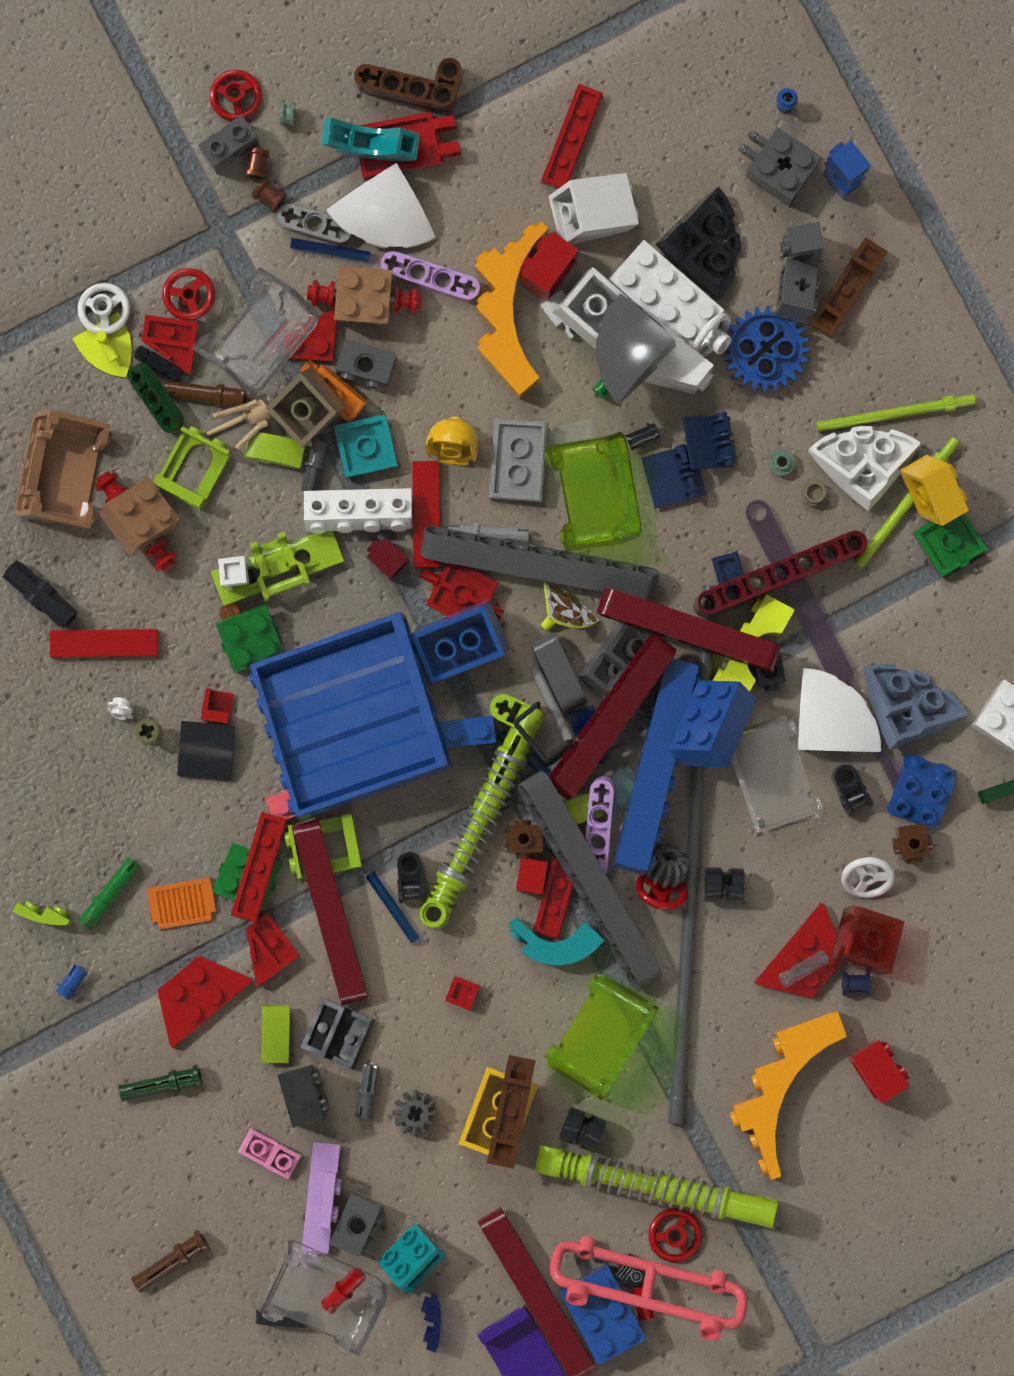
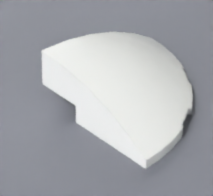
M397 163L368 180L326 210L330 218L344 232L349 235L353 234L365 240L366 244L386 249L390 246L406 249L425 244L436 238L418 199Z
M873 426L852 427L850 432L839 435L833 432L823 437L810 447L808 452L844 492L869 511L901 474L900 470L907 466L920 448L921 442L893 429L889 432L874 430Z
M803 668L798 750L881 752L880 732L876 719L872 716L866 701L852 686H848L836 676L827 672Z

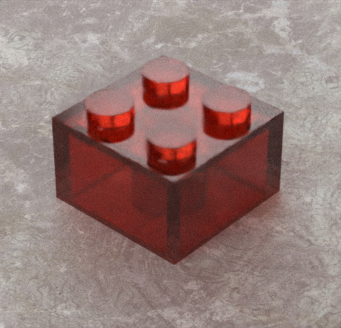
M857 905L845 907L831 960L876 975L892 973L905 921Z

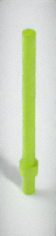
M974 394L953 397V395L944 396L942 400L818 421L816 426L817 431L822 432L941 410L944 413L955 411V408L975 405L976 399Z
M951 437L939 453L936 452L933 458L949 463L948 458L959 446L960 442ZM909 492L869 542L865 551L854 561V564L860 569H863L914 503Z

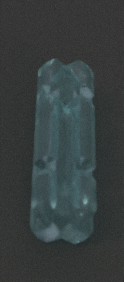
M823 950L819 951L812 958L808 957L791 967L790 971L786 970L779 974V980L784 987H788L794 984L796 979L799 981L816 971L817 967H823L828 964L829 958Z

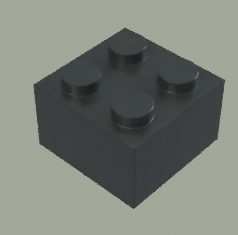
M308 1065L277 1075L292 1128L327 1117L326 1112L330 1110L326 1095L321 1096L318 1086L323 1083L319 1069H313L312 1065Z

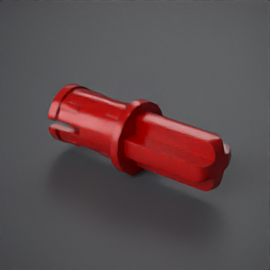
M360 1268L352 1269L342 1281H337L334 1289L321 1301V1305L326 1312L332 1307L329 1313H335L345 1300H350L353 1297V1292L366 1279V1275Z

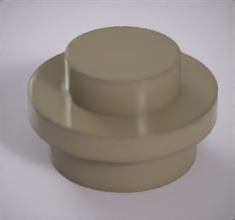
M810 480L801 489L803 502L811 507L822 505L828 496L827 487L819 480Z

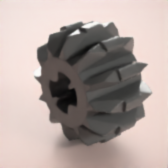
M668 843L665 846L657 844L652 853L656 854L654 867L652 870L648 869L646 878L653 879L654 885L659 883L662 884L663 888L667 885L675 888L677 884H682L683 880H685L690 861L686 859V853L678 851V847L672 848Z
M414 1090L413 1099L411 1100L409 1094L405 1092L403 1093V1098L407 1102L406 1104L400 1100L395 1101V1104L402 1108V1110L392 1111V1115H402L401 1119L395 1121V1125L399 1126L403 1122L406 1123L402 1133L406 1134L409 1127H413L412 1135L417 1136V1127H420L422 1132L427 1134L428 1129L424 1123L435 1126L436 1122L428 1117L438 1116L439 1112L435 1110L429 1111L430 1107L436 1105V1101L433 1100L426 1104L425 1100L429 1096L428 1093L425 1092L420 1100L418 1099V1090ZM414 1105L416 1109L419 1106L423 1111L420 1114L421 1119L415 1121V1117L410 1119L408 1116L411 1112L410 1107Z

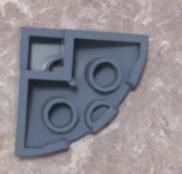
M877 664L864 668L866 685L873 711L890 750L927 737L968 716L962 704L948 689L941 690L931 682L932 677L916 669L910 672L896 669L895 664Z

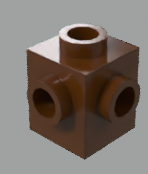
M531 820L515 821V826H510V832H505V848H510V854H516V859H531L532 854L543 853V833L538 825H531ZM521 835H526L529 841L526 844H521L518 838Z
M925 824L895 828L897 838L892 840L894 854H899V860L906 859L907 864L922 863L923 857L929 856V851L933 850L931 834H926ZM910 840L916 843L915 849L910 847Z

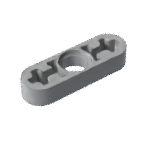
M285 204L278 210V221L284 229L337 245L347 244L352 238L353 234L342 235L341 238H337L336 232L328 230V235H324L327 230V221L331 222V228H340L328 214L294 204ZM293 211L294 216L302 219V213L306 214L303 219V228L299 227L300 221L294 219L290 223H286L283 214ZM317 217L322 220L323 226L320 230L311 231L307 227L308 221L311 218Z

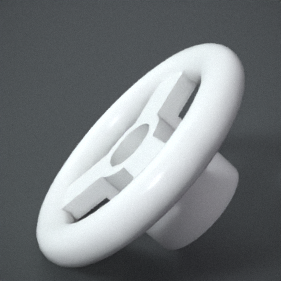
M110 283L95 284L89 287L80 297L77 308L78 317L87 330L95 334L100 330L106 334H111L121 329L127 322L130 314V302L126 293L118 286ZM100 291H109L116 294L111 299L105 294H98L93 299L90 298L93 294ZM122 303L120 318L110 325L109 315L113 307ZM106 304L107 308L104 311H100L99 307ZM86 306L90 307L94 314L100 317L101 327L89 321L86 316Z
M721 313L713 317L699 332L692 348L703 357L712 351L718 355L723 353L732 340L727 335L731 323L730 316L726 313ZM723 321L722 326H721V328L719 329V328H718V327H719V324H720V322Z
M864 857L852 861L844 868L841 875V883L844 889L851 895L859 898H874L883 895L893 886L895 881V872L892 866L886 861L875 857ZM878 867L882 868L885 872H878ZM854 870L857 872L860 880L856 888L849 881V876ZM875 881H886L879 888L866 890L868 885L875 883Z

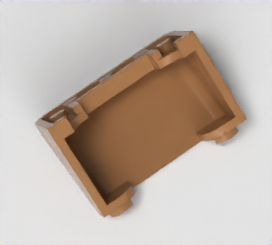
M51 409L37 412L33 417L15 504V515L32 520L90 529L96 519V510L93 509L92 503H88L98 451L108 447L111 442L112 433L109 431L111 424Z

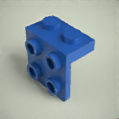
M905 753L901 764L900 776L889 801L887 812L918 824H925L929 828H937L955 785L956 770H953L946 764H935L926 761L922 756Z

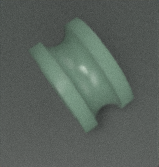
M281 102V126H284L286 123L294 126L295 102H291L290 105Z

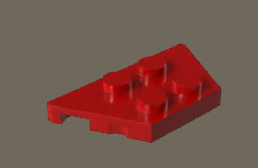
M819 903L754 981L755 984L813 998L847 956L822 903Z
M202 956L194 959L157 990L170 1046L174 1048L251 984L253 980Z

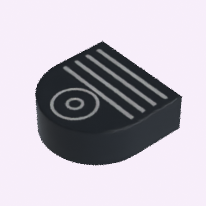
M619 1265L612 1273L628 1286L640 1284L645 1277V1271L624 1265Z

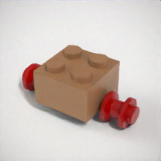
M338 266L336 290L335 281H331L328 286H320L318 280H313V285H308L307 301H312V306L316 307L318 302H327L329 308H333L334 300H336L334 316L336 322L389 326L390 309L393 304L394 313H399L401 308L409 309L411 314H416V309L421 310L422 294L417 293V288H413L408 293L402 292L401 287L396 286L394 297V294H392V270Z
M109 471L105 472L96 479L98 484L95 486L97 492L104 491L107 495L106 504L99 514L130 557L149 547L144 552L145 557H153L156 561L154 567L156 572L160 570L164 573L177 564L175 559L178 555L176 552H168L165 548L168 541L165 538L160 541L158 540L172 532L180 519L149 477L128 489L127 486L120 487L116 482L119 477L116 472L112 474Z

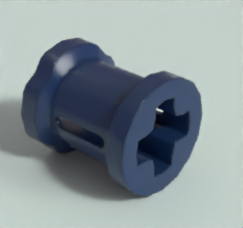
M842 972V996H847L849 993L864 994L865 997H869L871 990L870 972H866L864 975H848L847 972Z

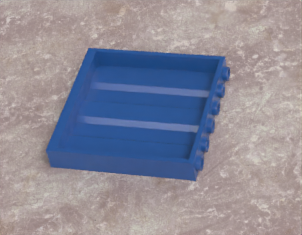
M398 612L250 665L252 671L249 674L250 682L254 689L257 688L260 697L257 699V705L260 712L265 714L267 723L264 724L268 738L273 740L275 747L272 749L273 758L276 764H280L283 773L280 774V781L283 788L288 790L290 796L287 804L291 814L297 818L304 820L454 768L419 655L411 637L412 633L409 623L403 613Z

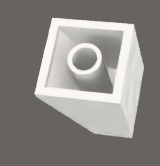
M627 173L570 180L548 196L557 234L571 245L628 232L639 224V213L634 205L632 185L628 181Z
M663 325L662 328L675 340L676 347L657 364L658 368L643 382L693 395L698 389L703 392L712 381L714 374L711 372L714 365Z

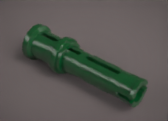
M198 1064L186 1070H170L168 1075L118 1085L122 1102L166 1091H172V1093L175 1092L176 1094L180 1093L182 1089L191 1087L199 1089L203 1087Z

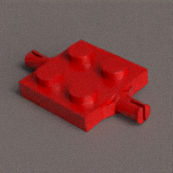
M448 563L439 575L424 568L423 573L419 577L433 584L432 594L426 606L444 616H449L486 600H490L491 603L492 595L498 585V582L470 567ZM491 604L493 610L497 612L495 613L497 619L500 621L501 615H503L505 610Z

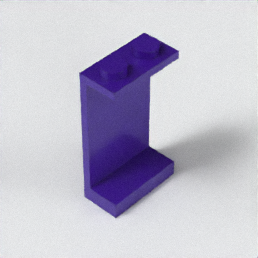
M522 1305L477 1333L478 1338L485 1345L502 1376H566L525 1305Z

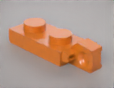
M312 360L305 362L299 371L303 372L312 367L348 406L340 416L348 423L355 421L369 402L330 368L324 365L319 367Z

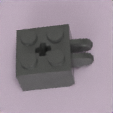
M778 127L769 140L754 131H750L747 135L749 139L763 149L758 154L747 145L741 144L739 146V152L753 161L747 170L746 177L789 207L819 165L821 156ZM779 163L787 164L789 169L785 168L783 171H781L779 169Z

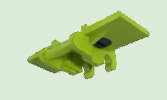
M283 531L278 533V538L271 542L258 545L256 541L249 544L253 556L248 558L252 562V567H248L249 584L233 586V590H226L220 586L219 569L211 571L223 606L225 607L262 593L264 600L268 601L271 596L295 587L311 585L308 575L344 562L333 531H326L322 534L314 533L289 543L286 533ZM299 551L309 553L310 561L307 564H303V562L295 559V555ZM294 569L299 570L300 575L265 587L264 580Z

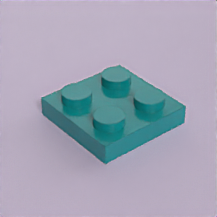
M386 414L334 426L346 479L398 468Z

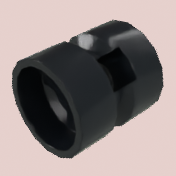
M706 867L705 902L720 903L722 899H726L727 903L743 904L744 869L729 868L727 872H724L721 867Z
M571 1106L558 1139L570 1144L578 1142L580 1148L594 1153L607 1121L594 1115L588 1118L584 1111Z

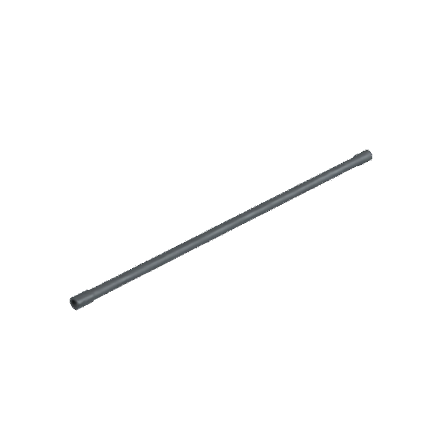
M703 585L702 592L715 586ZM702 598L701 604L703 608L712 610L713 602L709 598ZM715 615L708 618L702 617V619L715 623ZM700 649L698 674L701 675V680L711 681L713 653ZM692 766L686 859L690 862L685 878L688 897L683 904L672 1086L668 1112V1123L684 1124L685 1116L684 1095L706 767Z

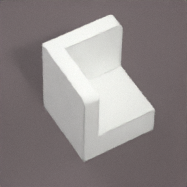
M245 556L218 559L220 586L226 590H233V586L249 584L248 567H252L251 560Z

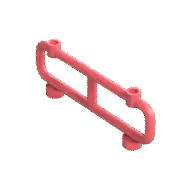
M588 1236L581 1237L580 1242H561L553 1250L550 1262V1275L555 1283L567 1288L566 1300L572 1305H585L590 1294L699 1322V1335L707 1340L719 1339L722 1329L738 1328L745 1320L748 1306L747 1294L738 1284L727 1281V1274L723 1271H713L710 1277L595 1247V1239ZM565 1252L577 1253L582 1259L597 1258L646 1271L642 1295L639 1296L564 1276L560 1271L563 1254ZM656 1274L709 1287L714 1293H723L725 1291L735 1295L737 1298L735 1316L730 1319L652 1299Z

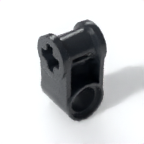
M844 764L834 768L831 779L849 818L853 816L854 812L866 806L870 808L874 806L868 790L853 766ZM842 769H847L851 773V780L847 784H842L838 779V773ZM861 798V800L851 804V802Z
M412 851L404 852L397 861L399 904L404 903L405 900L421 899L424 902L426 901V889L421 857ZM404 857H415L417 860L415 870L407 871L403 868L402 860ZM418 889V891L406 892L405 890Z

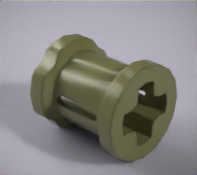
M144 719L137 723L135 735L139 741L149 745L159 741L162 731L157 723L150 719ZM145 726L155 729L151 732L153 737L142 736L145 732Z

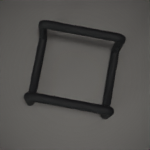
M537 701L518 716L513 724L531 746L530 749L543 764L548 765L571 746L572 741L570 739L566 740L548 756H545L519 724L535 709L541 708V703Z

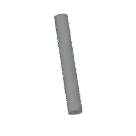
M537 666L531 669L534 680L564 742L568 739H574L541 667Z

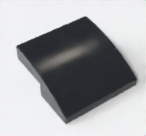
M181 721L177 776L231 781L236 726Z
M321 998L300 1048L354 1070L375 1020Z

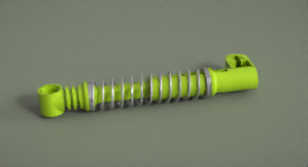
M501 694L494 697L491 701V714L497 721L510 727V730L503 744L495 750L494 755L497 757H492L494 763L492 767H487L489 773L487 777L483 776L485 780L483 785L478 786V789H480L478 796H473L476 799L474 804L469 805V808H471L470 812L474 815L464 814V817L470 820L469 826L459 824L461 828L466 830L465 834L455 833V836L461 840L460 844L450 843L456 849L455 854L446 852V855L452 859L451 863L441 862V865L444 867L440 866L436 873V882L439 884L438 886L434 885L433 888L436 890L435 892L431 891L432 898L428 897L426 903L421 907L420 919L430 928L440 929L449 922L450 913L453 909L450 905H455L456 902L453 899L458 898L456 893L466 889L470 882L466 878L465 872L474 873V870L468 866L469 862L479 864V861L473 857V854H484L477 847L478 844L488 845V842L482 838L483 834L493 835L486 827L487 825L497 826L495 820L497 816H502L500 812L501 807L507 806L504 801L506 797H511L509 791L511 788L516 787L514 781L520 778L518 772L520 769L525 768L528 761L526 756L531 746L515 728L514 724L510 723L512 716L508 712H504L501 715L502 712L499 710L500 705L506 706L508 703V707L515 712L517 706L520 705L517 718L531 705L512 696ZM535 709L519 723L533 741L546 716V713L539 709ZM519 738H521L520 741H519V743H518V746H517L516 750H515L514 753H513V750H514V748H515V746H516V744H517ZM437 907L441 910V918L436 922H431L428 918L429 911Z
M546 1145L539 1146L534 1172L559 1178L563 1175L564 1179L570 1176V1180L573 1181L576 1178L577 1182H580L583 1187H589V1189L597 1182V1191L600 1188V1184L603 1183L608 1185L607 1193H609L611 1186L618 1187L617 1195H620L622 1188L627 1189L628 1198L631 1196L632 1191L639 1192L638 1200L641 1199L642 1193L648 1194V1202L650 1203L651 1200L659 1201V1206L664 1202L669 1204V1208L672 1205L679 1206L680 1211L683 1207L690 1208V1213L693 1212V1209L698 1210L701 1216L704 1212L711 1213V1218L722 1220L727 1217L771 1229L774 1228L779 1200L760 1195L731 1191L730 1187L722 1184L719 1188L716 1187L715 1183L709 1186L706 1185L704 1180L696 1183L694 1177L688 1181L683 1175L680 1178L675 1177L673 1172L665 1175L663 1170L655 1177L652 1167L648 1170L647 1174H643L642 1165L634 1172L632 1163H629L626 1169H623V1162L621 1160L613 1167L611 1158H608L605 1164H602L601 1155L598 1156V1154L589 1153L579 1158L580 1155L577 1153L575 1156H573V1152H569L567 1155L566 1150Z

